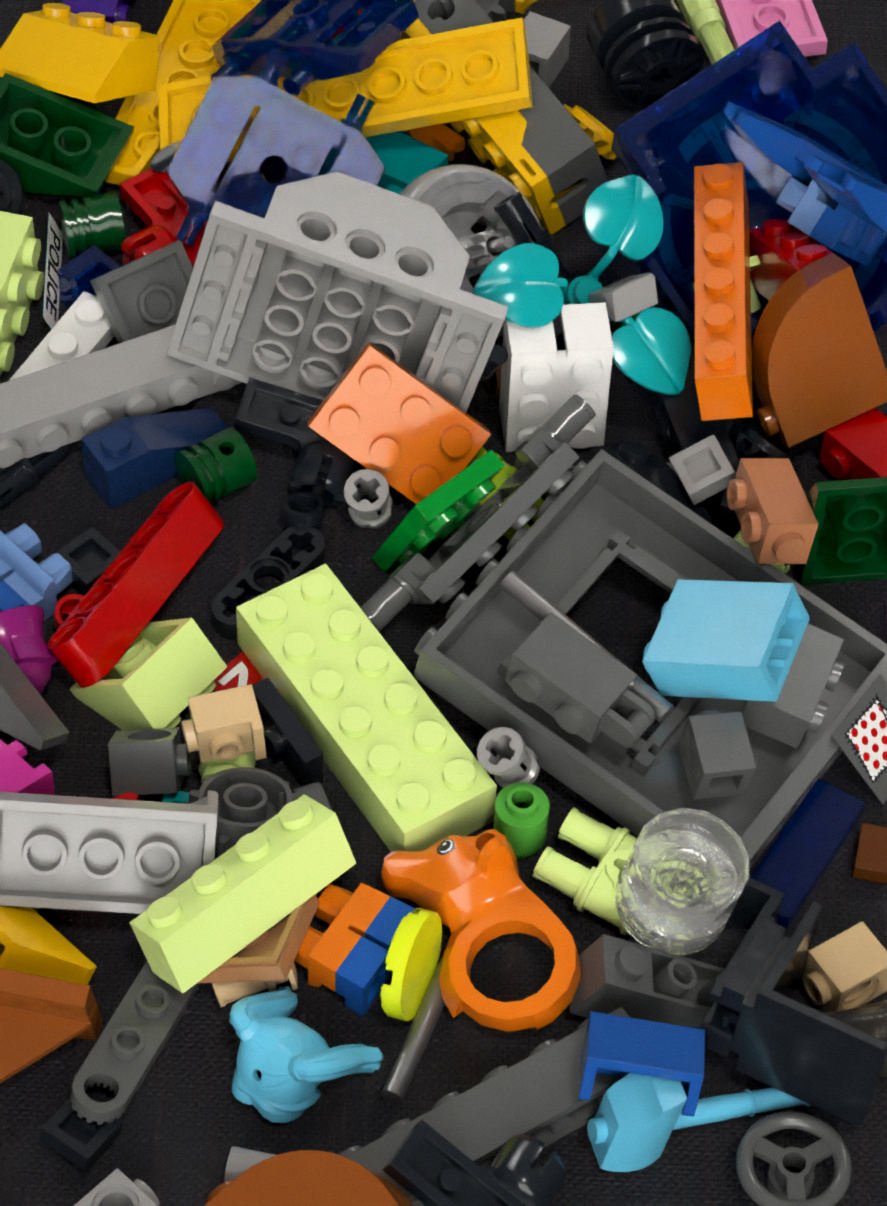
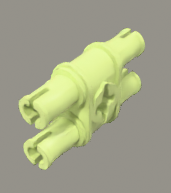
M573 807L560 828L558 838L599 859L598 867L593 866L589 869L548 846L539 858L532 877L547 883L574 899L573 905L577 906V910L581 912L587 910L620 928V933L624 936L627 934L632 936L636 933L671 951L672 954L679 955L690 936L693 925L682 921L651 903L652 894L657 896L661 893L702 916L709 906L718 885L710 883L677 864V858L673 856L672 852L667 850L666 853H663L630 835L628 828L624 827L622 829L618 827L614 830ZM628 876H633L627 882H624L622 886H617L621 884L623 880H627Z

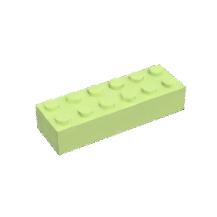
M326 563L236 607L238 646L263 679L268 677L322 751L323 761L391 852L397 850H424L450 835L467 836L494 822L497 785Z

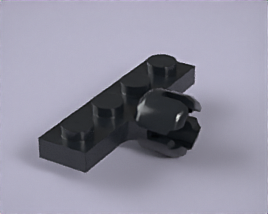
M249 377L233 428L289 445L298 451V457L290 480V486L294 493H313L317 482L325 485L322 495L324 508L343 504L346 501L344 498L346 480L351 474L367 468L308 427L309 419L324 400Z
M423 1120L412 1128L382 1170L425 1206H548L566 1179L564 1163L554 1151L544 1165L537 1163L530 1168L545 1143L534 1137L522 1134L513 1136L508 1142L504 1143L489 1166L485 1168L473 1162Z

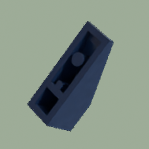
M213 408L125 417L81 439L84 476L111 510L177 477L178 473L174 459L176 452L186 450L192 444L197 445L199 441L228 428V426Z

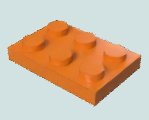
M370 342L362 349L308 421V427L365 468L381 473L390 486L415 504H418L463 471L491 435L489 429Z

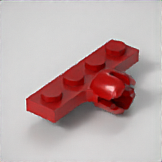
M150 168L120 183L121 198L148 226L122 241L121 248L124 251L122 257L123 264L125 265L172 242L181 240L192 267H194L209 219L203 210L168 173L156 172Z

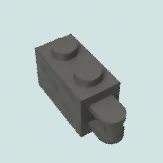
M551 612L512 654L504 682L509 684L515 694L522 700L535 703L553 716L558 725L566 732L577 734L590 744L602 731L625 747H632L656 719L653 708L632 692L638 674ZM618 712H620V713H622L624 716H626L627 719H625V718H623L621 715H619Z

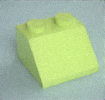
M193 618L149 622L106 676L85 688H81L76 682L70 688V691L78 700L122 730L175 728L181 721L179 714L189 705L188 698L211 693L216 686L214 680L227 668V665Z

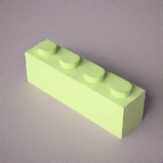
M303 794L297 800L286 804L278 814L255 831L241 837L233 847L210 864L196 870L191 878L172 892L154 901L146 911L129 923L152 972L181 993H185L354 866L356 861L336 813Z

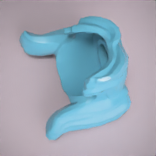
M289 986L279 987L276 991L260 993L240 999L232 1005L229 1020L236 1030L237 1036L240 1038L231 1091L237 1100L247 1105L253 1104L263 1118L273 1123H287L300 1117L321 1096L322 1093L317 1088L321 1082L355 1073H373L375 1070H379L383 1060V1053L378 1047H370L364 1044H348L329 1048L326 1040L318 1032L296 1019L288 1018L295 1011L298 1004L297 994L292 992ZM258 1070L261 1072V1079L258 1077Z

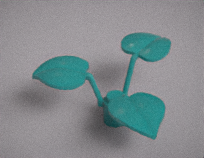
M634 174L605 182L589 195L583 208L585 229L593 241L610 247L587 276H579L568 284L565 278H557L559 262L556 255L550 249L534 243H524L509 248L495 258L480 275L472 294L508 306L505 319L525 328H539L549 324L558 315L560 316L563 305L591 303L588 294L603 288L598 278L615 258L618 251L625 257L638 261L647 257L658 246L663 233L664 220L657 195L642 177ZM655 307L643 310L637 315L635 320L630 316L619 321L626 326L617 329L611 335L614 348L613 361L617 367L632 381L649 390L667 395L679 394L685 386L691 355L690 337L682 321L673 313Z

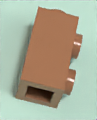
M741 458L735 479H731L728 483L727 503L729 508L736 513L741 525L742 539L745 543L749 544L757 564H806L819 523L789 458Z

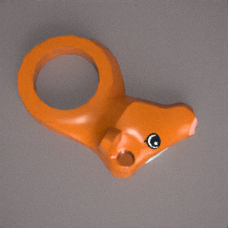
M495 829L486 830L476 836L450 835L424 850H397L384 857L381 878L387 892L394 897L409 899L423 909L437 912L442 924L450 929L451 935L443 954L439 984L442 1000L453 1018L464 1012L480 1025L507 1032L535 1027L538 1030L552 1023L572 1002L581 979V962L573 936L551 909L522 882L519 876L515 851L505 835ZM523 933L537 937L550 947L555 960L550 979L537 993L523 1000L501 1002L487 998L475 989L471 982L470 969L476 954L487 942L501 935Z

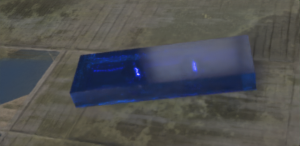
M818 779L751 877L785 893L776 924L786 929L862 816L865 808V802L821 779Z

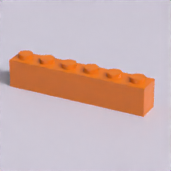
M743 162L694 166L695 384L701 420L710 421L753 417L749 201Z

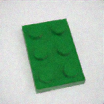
M491 449L416 504L376 551L372 559L385 573L400 562L402 564L413 553L424 555L428 551L427 547L439 538L443 541L451 536L465 522L464 519L480 507L481 504L479 502L496 489V485L492 480L505 465Z

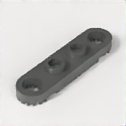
M148 961L145 962L73 1080L70 1101L72 1102V1109L78 1112V1117L81 1119L83 1117L86 1118L88 1123L96 1121L97 1125H102L106 1121L108 1124L112 1123L113 1119H119L122 1113H125L132 1097L139 1090L185 1013L189 1002L199 989L200 983L195 984L185 993H181L154 974ZM94 1083H96V1086H100L102 1083L104 1088L110 1086L109 1090L111 1092L114 1091L115 1098L108 1102H97L90 1099L85 1091L88 1089V1086L90 1088L93 1087Z

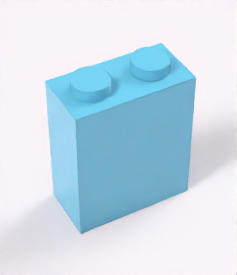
M677 579L669 600L662 607L661 619L652 640L644 649L642 662L661 696L777 702L810 617L793 583Z

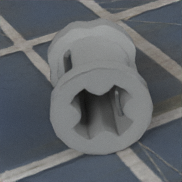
M363 469L351 474L344 486V498L349 506L348 511L351 519L361 528L369 527L376 529L385 525L392 516L391 509L393 506L387 480L381 473L372 469ZM365 495L371 500L377 498V500L373 503H370V501L367 499H363L360 501L361 497Z
M494 728L487 732L479 742L477 759L486 771L494 774V779L500 787L504 788L519 782L533 784L537 779L540 771L537 756L532 749L525 745L519 733L512 728ZM491 748L497 753L496 756L491 753ZM521 763L526 766V771L520 766Z

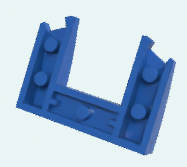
M727 101L722 110L740 136L762 156L808 184L812 180L817 181L834 200L854 215L887 234L886 184L805 134Z

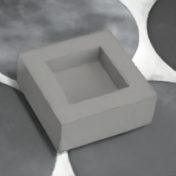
M714 434L669 457L693 505L726 489L729 481L735 479L736 476Z

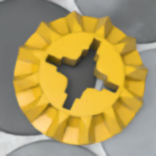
M564 104L566 110L595 143L599 155L605 159L614 160L623 151L616 144L620 139L598 119L578 105H575L572 109Z

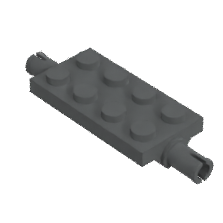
M576 394L573 395L543 426L538 427L515 450V454L523 464L428 559L420 553L411 554L360 607L378 632L409 602L411 604H433L439 600L444 604L450 600L465 584L461 576L474 563L481 567L488 562L501 548L497 540L510 527L516 531L535 515L538 509L533 504L546 491L551 495L554 494L570 480L574 473L569 467L579 456L568 443L596 416L592 407L583 398Z

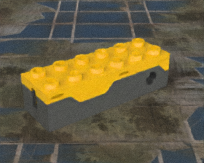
M387 0L383 3L390 20L385 24V28L393 41L494 23L476 0ZM530 66L533 107L450 123L458 133L464 129L471 137L468 143L482 163L490 160L496 168L493 172L506 178L521 191L532 206L541 225L546 227L552 235L582 215L589 195L597 187L608 182L595 143Z

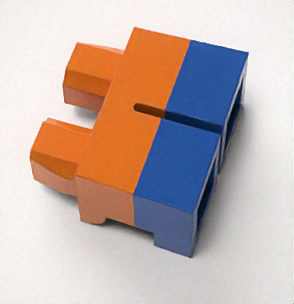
M362 882L354 893L333 884H328L318 898L319 905L315 916L329 923L330 926L325 933L309 926L295 961L308 969L309 985L321 987L323 984L345 998V1007L364 1017L379 996L383 983L387 984L390 980V975H392V971L386 970L387 963L385 961L393 936L403 917L407 916L409 912L413 913L415 908Z

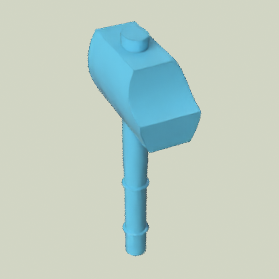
M629 1073L605 1092L595 1118H591L588 1122L587 1135L600 1169L611 1172H631L643 1169L659 1159L673 1130L725 1121L746 1115L753 1117L756 1113L799 1105H806L808 1107L811 1105L774 1087L753 1091L745 1089L744 1092L698 1099L695 1116L682 1115V1109L687 1096L681 1081Z

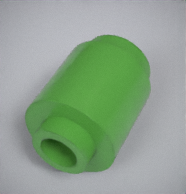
M524 782L513 783L504 787L498 793L495 800L493 829L506 836L515 851L516 859L529 858L539 851L546 842L548 830L549 799L542 789Z

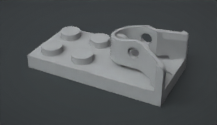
M208 790L206 797L191 804L0 792V905L142 914L154 901L165 897L191 878L196 870L214 861L218 793Z

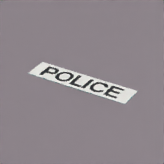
M48 213L42 317L52 329L57 324L59 317L63 235L50 213Z

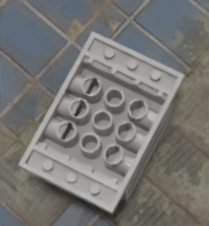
M333 172L277 186L265 218L215 201L166 355L246 384L249 377L325 400L362 349L370 342L461 410L467 412L504 323L508 306L460 289L470 255L433 206L343 173Z

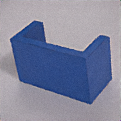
M590 1011L581 1053L578 1099H591L596 1073L624 1077L629 1073L681 1081L687 1096L682 1109V1115L694 1117L704 1079L705 1030Z

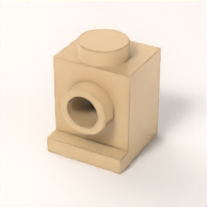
M252 684L188 698L191 719L181 721L187 752L198 751L201 763L212 760H231L240 754L253 751L256 760L267 758L264 728Z

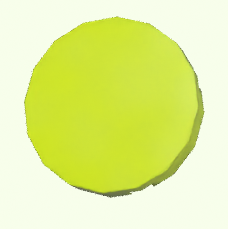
M415 908L413 913L409 912L407 916L403 917L393 936L385 961L387 963L386 970L392 971L391 985L383 983L380 992L381 1006L388 1017L409 1021L413 1020L437 968L441 951L442 922L437 912Z

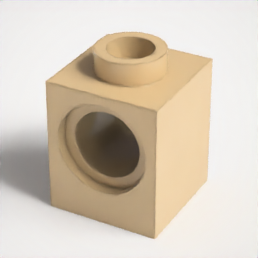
M863 921L808 951L802 978L807 995L817 1006L823 1005L832 1018L839 1019L887 992V951Z

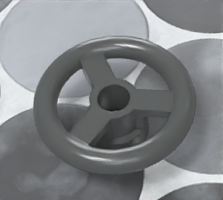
M780 1112L760 1119L746 1131L736 1152V1170L739 1181L748 1196L759 1206H834L843 1197L850 1184L852 1163L844 1140L829 1124L809 1114ZM797 1129L808 1132L820 1140L803 1149L798 1147L784 1149L765 1139V1137L779 1130ZM754 1156L770 1163L767 1174L769 1191L760 1183L753 1167ZM832 1156L834 1160V1175L830 1185L818 1196L806 1200L813 1187L816 1164ZM784 1167H795L799 1169L801 1172L791 1173L787 1171Z

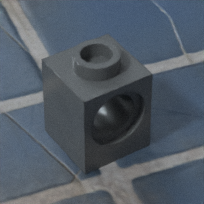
M180 727L115 731L108 743L112 796H119L126 792L139 795L177 793L184 780V776L191 775V753L187 752L185 743L181 744Z

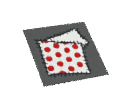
M879 674L831 736L883 805L887 800V682Z

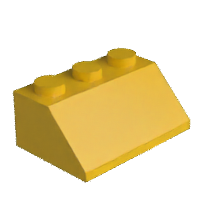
M46 3L43 4V9L40 11L23 13L1 47L0 77L7 73L45 90L92 103L155 91L159 35L141 31V25L135 22L118 21L110 23L106 22L105 15L100 13L81 12L75 14L70 12L69 5Z

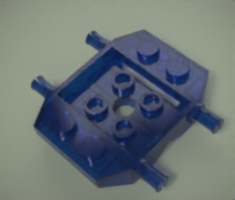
M262 0L211 46L217 62L222 67L214 72L210 79L215 88L218 90L223 89L224 91L235 79L243 75L285 78L283 80L285 91L292 96L294 94L297 96L310 82L359 73L375 63V59L390 44L395 43L401 38V34L419 18V14L414 0ZM361 7H366V9L359 15L358 10ZM346 27L339 35L332 39L331 36L339 28Z
M273 47L261 72H257L254 77H213L165 170L168 178L186 204V211H188L175 237L184 241L191 225H193L185 243L194 246V242L205 221L208 222L215 201L265 218L276 187L316 177L332 147L337 149L338 152L326 174L340 172L377 186L386 168L362 134V126L375 102L357 94L345 119L341 118L338 121L277 88L279 85L277 81L291 57L282 53L273 69L281 53L280 50ZM255 106L259 107L215 193L212 192ZM275 155L284 161L286 173L280 182L270 184L262 178L260 167L265 158Z

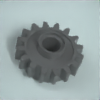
M238 767L222 770L202 780L199 790H191L189 792L188 804L206 797L208 790L218 793L215 852L218 853L219 857L233 847L241 837L255 831L278 814L286 804L301 797V794L292 793L289 782L284 781L269 771L258 768Z

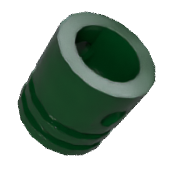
M116 192L83 197L82 203H78L77 199L70 200V205H67L65 201L58 202L60 225L69 258L76 257V252L78 251L81 256L87 255L89 249L93 254L122 249L121 244L126 239Z
M233 427L221 430L199 441L197 445L192 444L186 450L176 452L174 456L176 470L181 483L194 482L209 502L216 501L221 496H226L255 482L257 479V468L253 455L243 437Z

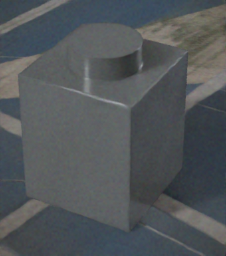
M712 709L702 711L695 716H689L678 745L693 800L745 794L757 767L742 712L722 713L720 710Z

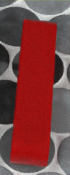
M194 482L180 485L159 503L48 641L47 647L81 688L95 684L112 670L224 527V520Z

